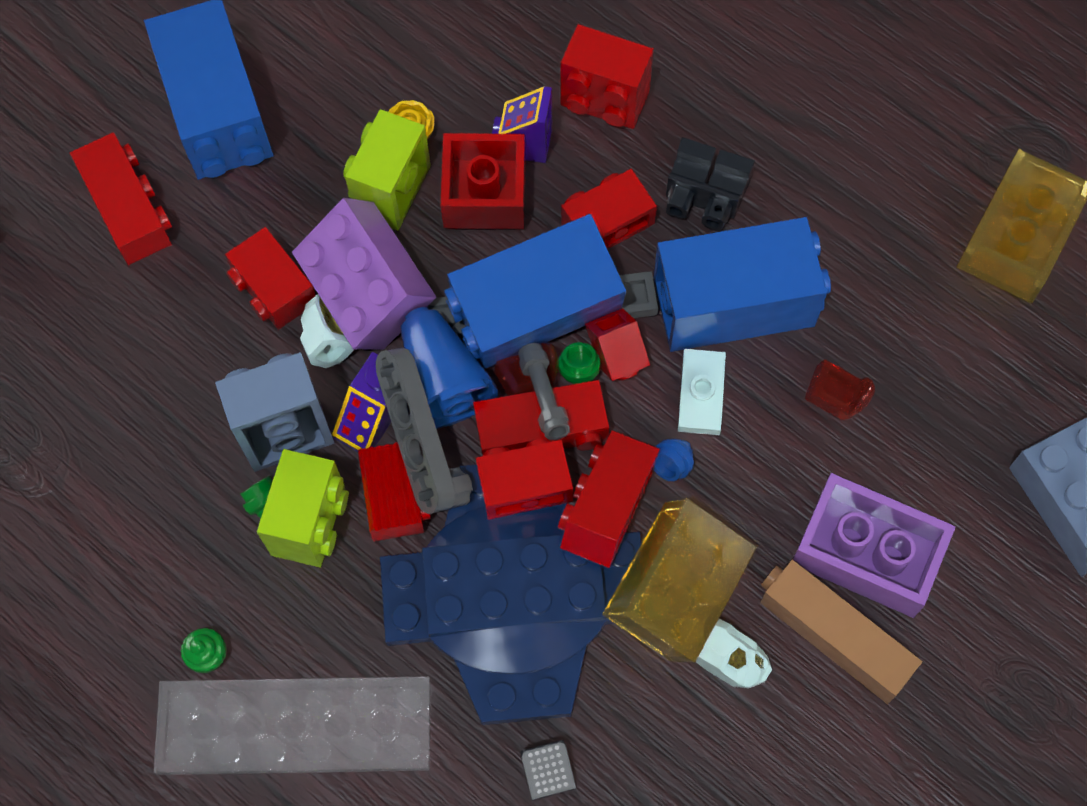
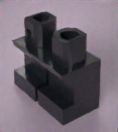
M682 137L672 172H670L668 177L666 213L680 219L686 218L692 205L705 210L701 222L705 227L721 231L729 218H735L751 180L755 160L720 149L712 176L707 184L713 169L716 148Z

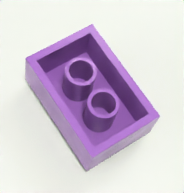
M342 198L292 251L353 349H385L401 333L400 327L406 320L405 316L414 309L427 307L436 298V295L374 202Z
M831 473L821 492L793 560L814 575L914 618L925 606L956 526Z

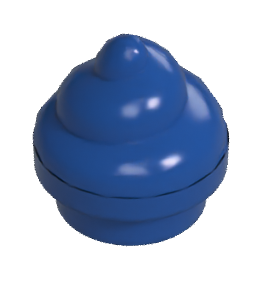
M666 439L656 446L660 450L654 471L662 479L676 481L677 479L685 478L691 472L694 460L689 442L680 439Z

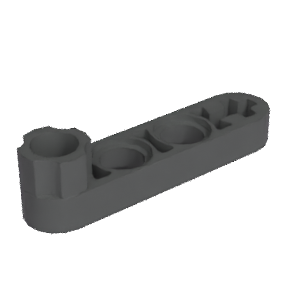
M406 348L381 351L376 359V373L419 508L427 514H432L467 505L470 502V493L473 490L468 474L463 473L460 467L448 468L412 354ZM407 403L410 408V415L408 413ZM420 444L423 450V457L420 450Z

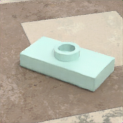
M684 349L678 432L720 435L726 352Z

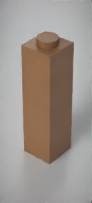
M793 559L784 570L776 566L761 585L766 590L760 602L764 607L886 704L890 703L897 696L923 662Z

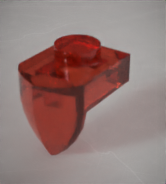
M541 342L539 344L546 351L550 362L546 372L551 387L554 388L559 371L557 351L553 344ZM519 355L499 360L495 365L494 372L508 396L535 391L530 376H525L522 373Z
M824 359L816 366L805 400L841 420H848L869 405L875 393V386L870 378L864 377L859 379Z

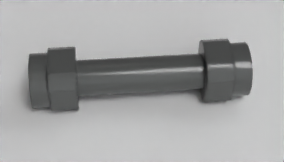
M538 343L527 344L518 352L519 364L523 375L530 376L540 405L541 413L538 418L540 429L549 440L561 439L570 432L569 418L566 409L557 405L546 372L550 363L547 353L543 350L542 345Z

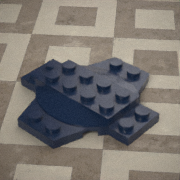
M477 464L460 466L461 471L469 475L473 490L470 493V502L467 505L449 509L444 528L437 533L427 547L422 548V553L380 557L386 645L432 642L440 652L454 659L482 725L571 717L586 647L600 635L605 625L650 620L640 532L625 533L610 568L560 549L564 530L559 529L558 524L567 505L566 503L488 520Z

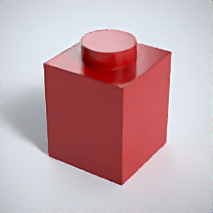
M623 308L585 324L592 347L599 355L600 369L611 381L629 379L635 376L640 369L650 366L637 321Z

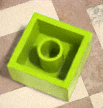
M380 109L373 123L368 122L364 127L361 136V146L356 156L351 155L344 168L343 177L347 182L348 196L351 199L374 202L391 229L399 231L431 166L425 125Z
M283 449L257 529V534L271 556L319 568L322 566L324 556H331L337 535L336 531L332 529L336 516L344 514L349 497V492L345 490L343 477L340 476L335 461Z

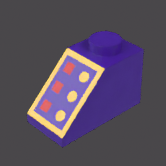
M541 87L506 101L502 117L496 116L494 119L492 134H525V160L546 163L552 133V88Z
M374 352L370 354L350 384L332 432L334 439L357 452L361 448L375 447L391 424L376 373L378 354Z

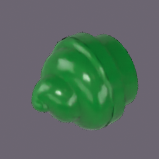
M576 342L568 345L563 350L558 360V368L566 381L572 384L589 382L594 380L599 374L600 358L592 346Z
M270 476L240 493L245 501L242 506L248 514H256L261 518L273 482Z
M200 628L194 630L182 643V660L194 672L208 673L214 671L223 663L226 657V643L223 637L213 629Z

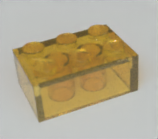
M1018 149L957 268L1029 303H1033L1046 283L1087 201V180Z
M689 499L665 502L602 615L671 662L695 663L757 547Z

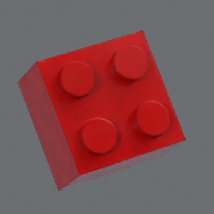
M578 24L561 61V106L567 107L568 110L579 115L588 114L603 119L606 123L615 127L625 126L634 129L650 91L654 48Z
M443 133L440 206L444 228L524 229L525 134Z

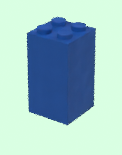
M210 0L144 20L177 130L197 179L218 177L228 170L244 165H257L264 159L273 157V152L222 0Z
M591 213L447 274L450 288L444 290L447 298L446 303L455 323L463 320L465 325L461 329L464 344L476 359H480L484 369L518 355L519 350L527 344H544L579 329L590 321L622 309L626 294L623 282Z
M807 217L658 242L653 279L670 352L815 327L820 311L824 310L826 295L831 292V282L827 269H821L818 260V256L821 253L819 236L816 231L811 232Z

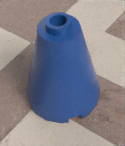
M420 307L412 310L405 316L406 320L400 327L403 346L410 351L415 360L436 429L454 425L474 416L473 402L493 399L498 396L495 382L439 311Z

